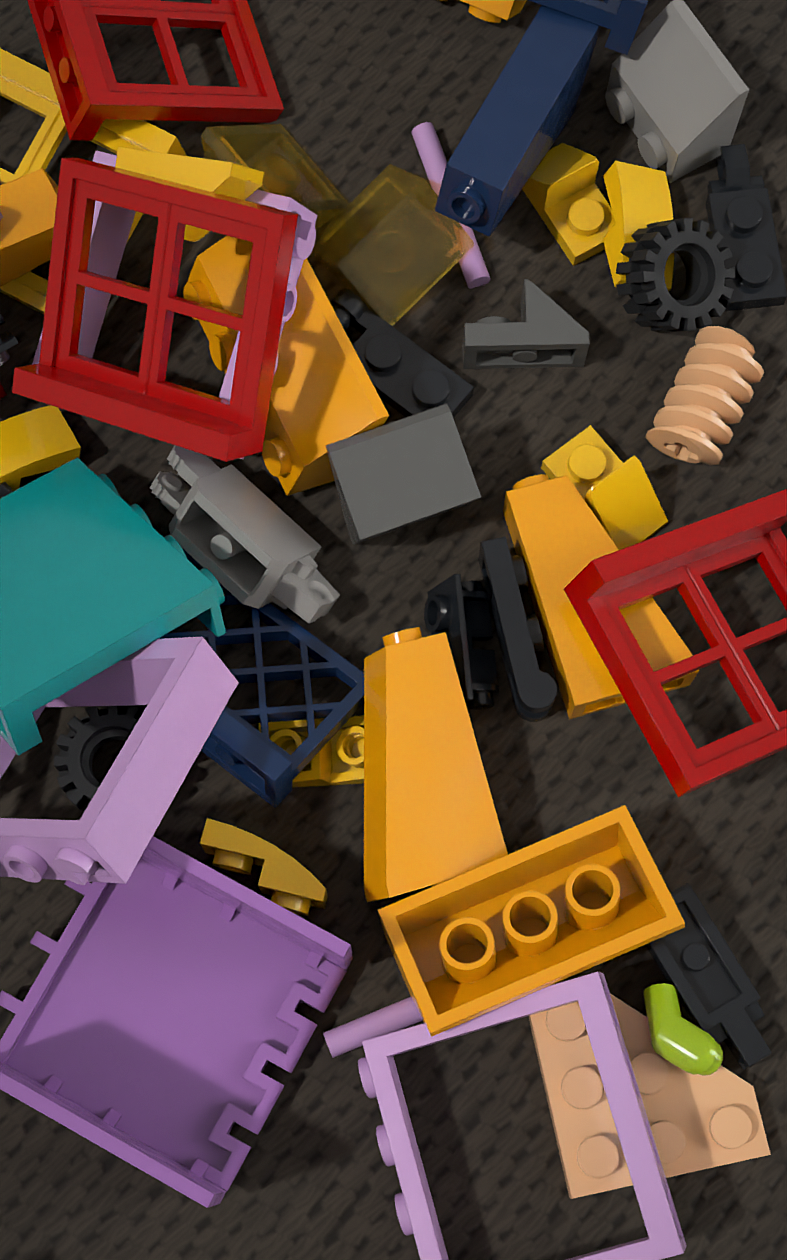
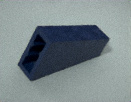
M543 5L540 7L446 164L435 207L436 212L484 235L491 236L572 117L601 26Z

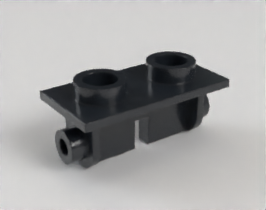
M454 574L427 592L428 598L424 608L425 625L432 635L446 632L465 703H469V709L491 708L494 706V696L499 694L494 650L473 649L472 641H488L493 638L489 593L482 591L480 581L461 582V574Z

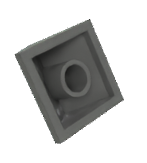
M447 404L326 445L348 534L353 545L463 507L481 498L453 415Z

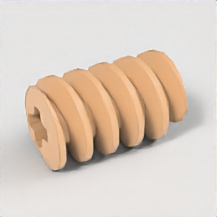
M706 326L699 330L695 339L696 345L689 349L684 360L686 366L679 369L674 380L675 386L668 390L664 399L665 407L658 410L653 421L654 428L647 431L645 438L653 447L671 458L688 463L718 465L723 454L713 443L720 445L729 444L733 432L725 423L736 424L740 422L744 413L737 403L744 404L750 402L754 391L748 383L760 382L764 370L752 358L755 350L745 337L732 329L720 326Z

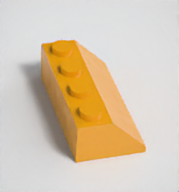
M225 236L199 254L184 286V299L242 315L253 242ZM307 258L303 262L296 285L297 303L291 318L285 322L278 344V366L273 377L262 450L266 468L273 476L278 477L287 496L335 481L326 445L383 426L389 417ZM193 318L199 320L209 340L210 354L215 366L226 374L239 331Z
M626 805L378 909L384 935L408 991L431 1037L685 927V921Z

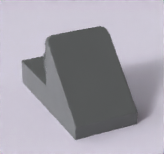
M524 279L521 295V322H511L504 317L492 316L482 318L476 323H464L462 344L463 369L584 367L590 344L589 332L529 279Z

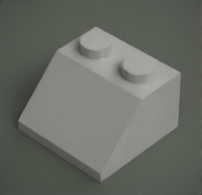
M673 0L632 42L628 55L621 54L612 63L605 99L614 119L620 124L626 122L638 138V148L646 164L652 169L659 168L661 171H665L669 183H672L720 156L721 146L731 145L749 88L684 0Z

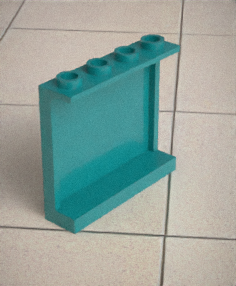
M79 458L71 460L0 498V735L18 756L42 742L32 713L33 711L194 617H197L217 637L226 633L220 604L224 603L225 597L215 576L207 568L198 570L187 559L182 547L171 535L163 537L152 527L148 516L139 505L133 504L129 506L119 496L114 484L105 474L102 473L97 476Z

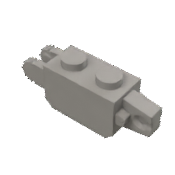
M174 445L167 460L169 465L173 467V470L178 471V474L175 475L171 471H159L150 486V489H152L151 493L156 495L155 498H159L161 503L174 514L169 523L170 535L203 568H207L217 581L242 604L259 609L274 602L283 609H291L307 623L315 622L320 617H324L337 601L340 594L317 570L318 565L313 560L321 546L233 465L220 469L206 455Z

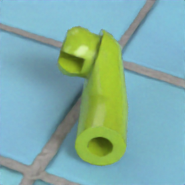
M662 983L646 988L643 991L651 1044L654 1051L670 1063L693 1075L706 1076L716 1072L723 1061L721 1046L709 1033L681 1017L676 987L671 984Z

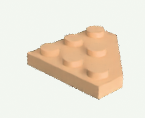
M610 994L666 1178L771 1155L754 1087L723 1066H720L711 1075H693L662 1058L652 1047L647 1017ZM578 1001L528 1016L569 1198L574 1199L632 1186L633 1183Z

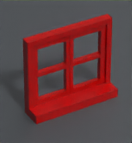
M27 0L70 140L92 141L105 119L270 123L276 121L284 110L247 0H211L212 4L161 0ZM98 23L152 26L171 85L117 83ZM170 27L221 29L240 87L189 85Z
M61 158L39 364L14 368L12 393L225 462L262 452L298 214L81 158ZM95 200L159 217L150 288L87 271ZM186 225L253 242L242 315L176 296ZM85 286L147 304L139 373L78 354ZM174 312L240 331L230 401L165 381Z
M787 489L596 558L564 588L568 599L678 798L787 748V709L778 712L744 650L787 633V617L736 638L702 579L756 558L787 611V539L780 528L787 522ZM677 588L711 649L654 672L620 610ZM719 661L754 724L697 749L662 685Z

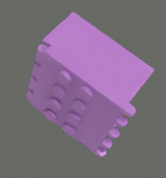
M152 836L126 884L87 882L85 885H80L66 880L64 883L67 887L83 895L84 898L58 942L38 931L34 934L30 943L46 951L50 956L28 994L21 1001L3 990L0 992V1005L15 1013L14 1018L0 1040V1089L209 1208L220 1204L251 1149L249 1145L229 1134L234 1123L236 1122L258 1135L284 1088L283 1084L262 1073L268 1061L292 1073L317 1027V1024L296 1013L299 1004L302 1001L324 1013L346 974L353 956L351 944Z

